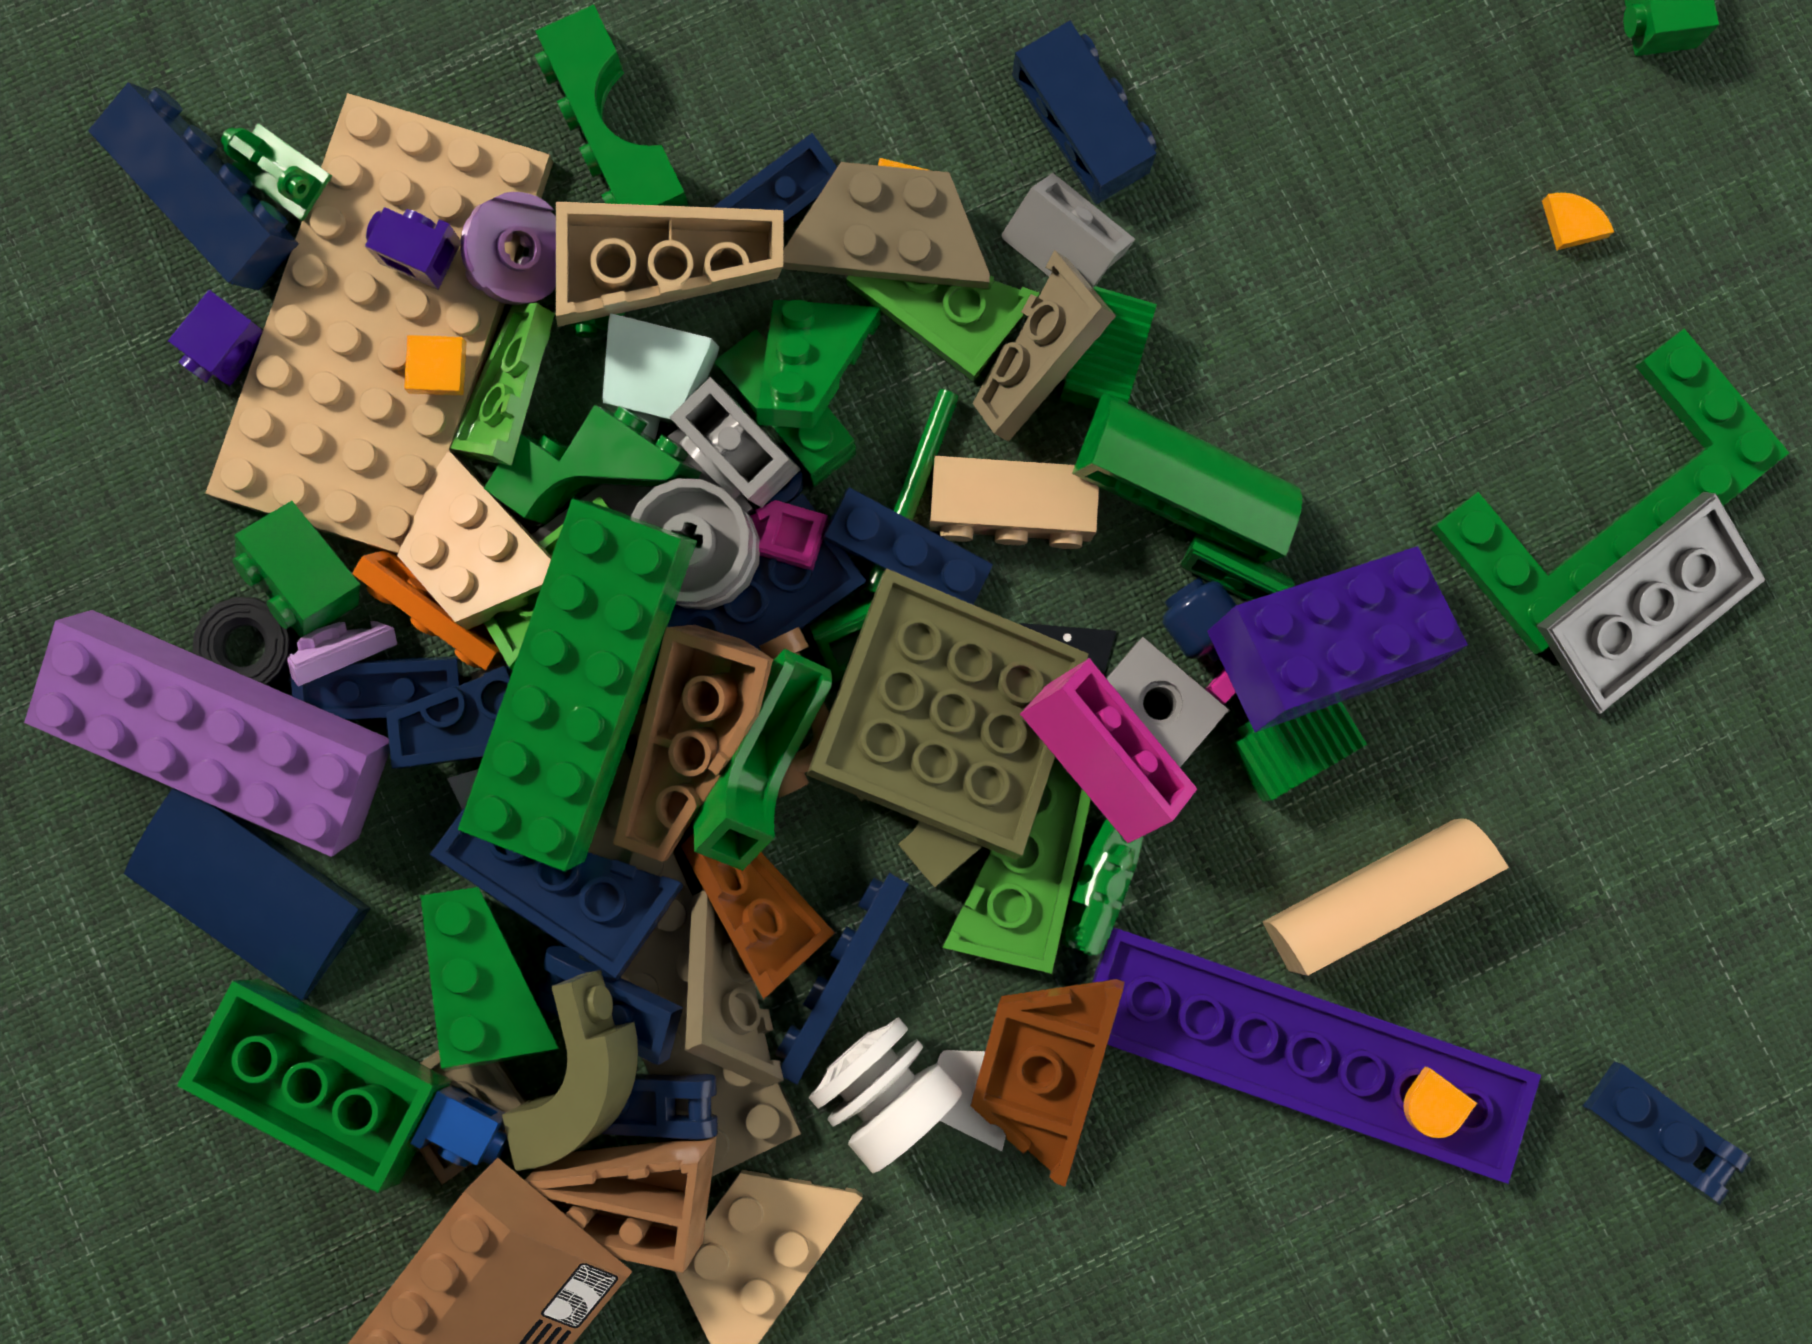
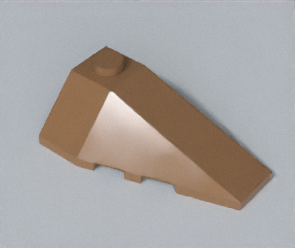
M698 625L666 627L613 841L614 845L661 862L668 860L759 716L773 662L771 657L745 640Z

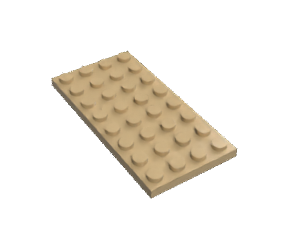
M347 93L321 166L322 169L332 175V178L305 220L301 222L295 239L299 245L290 253L205 494L215 499L267 515L292 500L316 530L380 550H387L398 555L435 469L448 451L455 453L450 447L466 405L484 368L505 303L490 298L482 290L474 288L469 283L460 247L439 290L381 265L365 247L368 224L377 211L382 212L384 207L402 215L406 209H410L426 216L436 225L439 219L449 223L461 240L465 222L476 206L507 192H523L542 198L554 163L550 154ZM513 234L512 240L505 243V252L510 254L513 262L518 263L525 247L520 243V236ZM407 335L464 338L467 342L464 396L409 394L404 389Z

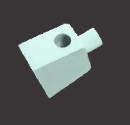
M610 313L603 403L614 410L622 406L648 423L643 432L655 440L660 421L676 425L669 417L707 380L717 358L719 346L709 337Z

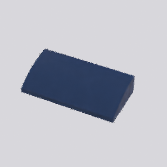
M172 788L153 816L124 872L127 877L301 1001L307 999L371 909L246 819L175 788Z

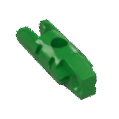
M1106 818L1089 850L1064 919L1060 939L1066 947L1084 951L1085 954L1090 956H1097V954H1101L1102 950H1104L1137 867L1144 836L1127 843Z

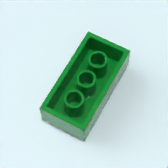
M251 979L231 982L177 1086L379 1193L400 1184L418 1149L410 1143L437 1091L450 1086L453 1080L264 981Z

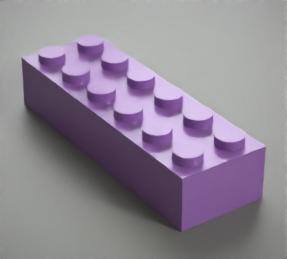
M94 610L55 620L24 722L330 857L359 839L390 752L389 738Z

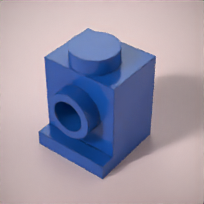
M450 1085L437 1091L410 1144L421 1149L431 1143H435L440 1146L437 1153L441 1157L459 1166L468 1167L470 1162L475 1165L481 1162L491 1165L497 1158L500 1159L508 1144L507 1134L503 1132L505 1126L502 1114L505 1112Z

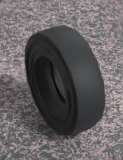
M234 597L216 604L201 618L193 638V654L272 688L289 674L288 657H290V654L294 655L297 651V638L293 627L284 629L271 614L267 603L256 597ZM244 625L254 626L263 634L265 651L255 664L248 667H238L228 659L225 651L226 641L236 628Z

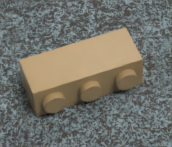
M935 456L930 531H938L941 537L948 541L956 542L972 541L973 534L995 535V542L1004 545H1025L1028 542V538L1050 539L1049 546L1078 549L1082 547V541L1091 542L1096 534L1099 487L1073 475L1072 472L1075 465Z

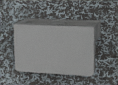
M1054 173L1031 187L1002 233L1004 241L1049 277L1052 272L1045 267L1052 253L1056 250L1069 259L1092 288L1098 284L1107 269L1125 255L1135 240L1134 237Z

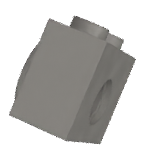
M711 377L669 417L686 434L680 441L682 447L734 499L742 493L748 500L762 508L801 470L774 440L757 425L748 413Z
M1144 637L1131 648L1106 678L1179 767L1184 764L1229 710ZM1157 691L1166 696L1170 704V712L1166 719L1156 720L1145 712L1143 700L1147 692Z

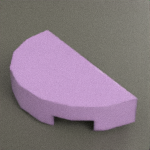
M370 621L372 629L347 630L345 622L318 628L301 637L297 642L298 651L294 655L290 654V657H288L287 661L291 677L297 686H301L397 645L394 628L377 621Z

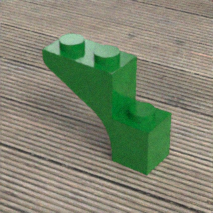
M594 405L569 447L544 433L539 440L520 434L512 465L498 464L484 489L522 517L547 524L556 517L561 508L573 496L589 487L597 485L656 487L677 478L698 479L702 472L685 461L689 454L681 445L662 434L658 441L645 434L643 431L648 423L622 406H619L616 412L613 413Z
M785 648L773 660L759 716L693 819L694 852L743 871L775 838L774 814L778 792L787 769L831 688L832 674L830 669Z

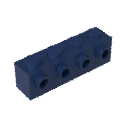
M128 82L90 127L89 133L229 284L259 291L286 260L291 251L299 245L284 228L288 221L276 208L265 201H259L249 189L253 184L249 178L235 166L224 163L214 153L218 147L205 132L196 126H189L179 115L183 109L173 97L160 88L155 87L150 91Z

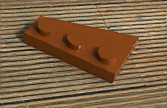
M694 833L681 845L763 999L835 933L762 852L742 871L694 852Z

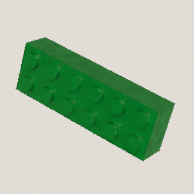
M577 499L571 500L459 824V831L562 871H567L585 862L659 652L665 629L668 626L694 552L696 540L593 502Z

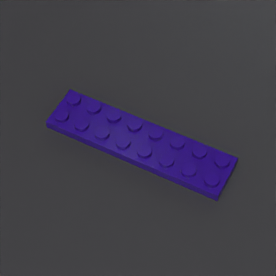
M1113 927L1111 935L1107 939V945L1102 950L1092 981L1094 983L1118 979L1125 982L1107 1045L1509 1184L1541 1078L1540 1074ZM1425 1066L1431 1068L1477 1103L1461 1127L1448 1137L1432 1138L1418 1132L1409 1124L1404 1113L1405 1095Z

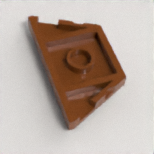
M1118 979L1001 996L970 1104L988 1123L1000 1127L1004 1131L1007 1140L1023 1154L1028 1150L1051 1171L1049 1177L1061 1186H1066L1124 989L1125 982Z

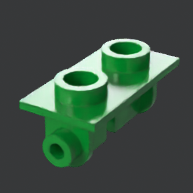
M259 123L253 132L245 128L232 127L228 128L221 137L225 153L234 160L232 165L244 173L256 188L302 221L305 220L332 178L331 174Z

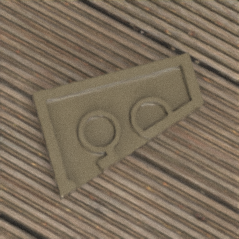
M1056 250L1052 253L1045 267L1052 273L1039 297L1031 294L1021 311L1028 318L1015 342L1003 345L973 401V405L992 432L1008 442L1116 317L1069 259Z
M704 890L692 896L685 1051L765 1087L784 1081L780 1060L771 1061L765 1037V1033L773 1030L769 1010L759 1008L754 981Z

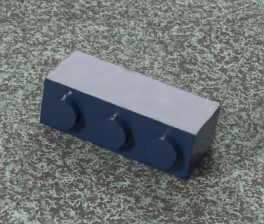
M1068 21L1015 52L1012 76L1093 202L1097 205L1149 174L1157 154L1155 152L1157 146L1148 126L1142 121L1137 123L1128 110L1127 96L1120 83L1113 77L1108 79L1098 64L1100 61L1099 54L1093 41L1086 34L1080 36L1072 22Z

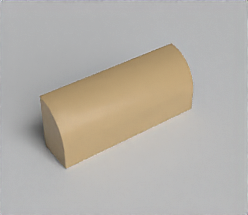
M1464 818L1453 819L1268 918L1262 923L1288 971L1309 976L1509 867L1492 841L1475 823Z

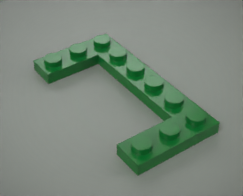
M1685 329L1676 333L1635 367L1704 449L1550 573H1545L1479 492L1472 495L1431 528L1534 655L1543 652L1549 647L1537 628L1539 623L1701 493H1716L1721 504L1724 506L1790 453Z

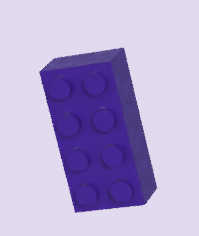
M1418 546L1236 605L1207 631L1255 733L1433 669L1468 645Z

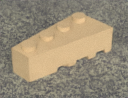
M556 202V320L558 327L609 316L610 313L628 312L778 279L783 268V210Z

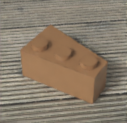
M717 1136L708 1139H684L571 1152L553 1163L536 1167L525 1181L617 1259L684 1273L703 1243Z

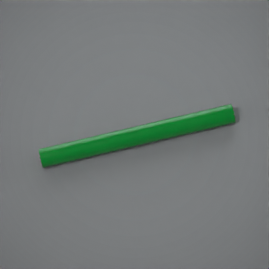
M939 389L893 510L911 521L914 519L934 466V458L938 455L959 399L957 394L945 389ZM872 566L864 590L874 595L884 571Z

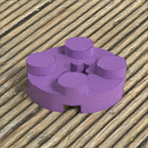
M523 192L503 193L476 206L465 222L460 241L461 257L466 268V277L469 283L474 288L482 290L490 298L509 305L533 303L550 295L556 288V216L551 212L554 209L543 199ZM513 234L519 235L521 245L529 248V257L520 258L518 263L513 262L510 254L505 252V243L512 240Z

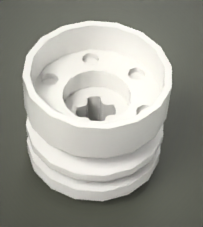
M899 1017L884 1027L866 1033L827 1068V1073L821 1083L809 1096V1099L818 1109L838 1094L844 1098V1101L828 1117V1121L832 1126H836L856 1114L861 1118L863 1122L851 1136L848 1145L872 1173L880 1171L907 1151L937 1124L962 1096V1091L938 1063L925 1068L916 1075L910 1071L908 1067L923 1048L918 1039L909 1043L897 1053L893 1051L891 1047L908 1030Z

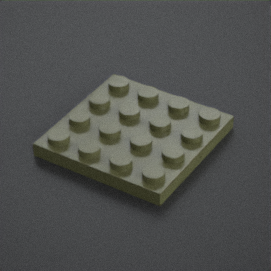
M886 568L880 578L806 775L1016 860L1023 855L1055 758L1054 754L1020 713L1047 684L1087 660L1089 654Z

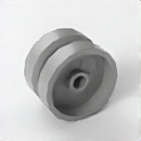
M677 478L654 487L637 503L631 517L691 539L701 538L703 540L701 548L695 547L675 603L676 605L685 609L711 610L732 602L750 585L759 565L760 539L752 518L725 489L703 479Z

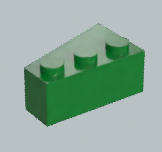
M479 887L420 895L441 1069L450 1071L559 1052V1048Z

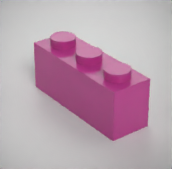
M1090 658L1047 684L1020 713L1127 843L1172 822L1197 790L1196 786Z

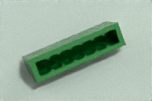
M1107 393L1103 394L1100 398L1072 472L1073 475L1261 564L1287 555L1302 509V493L1298 486Z

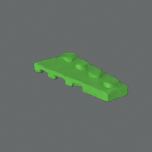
M1056 757L1054 758L1023 855L1015 860L993 850L990 851L942 948L1052 974L1091 801Z

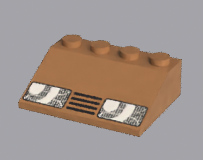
M497 1158L462 1193L348 1344H573L632 1271Z

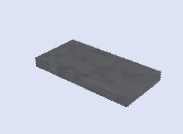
M1703 492L1539 623L1537 628L1590 711L1601 714L1763 583L1765 578L1716 493Z

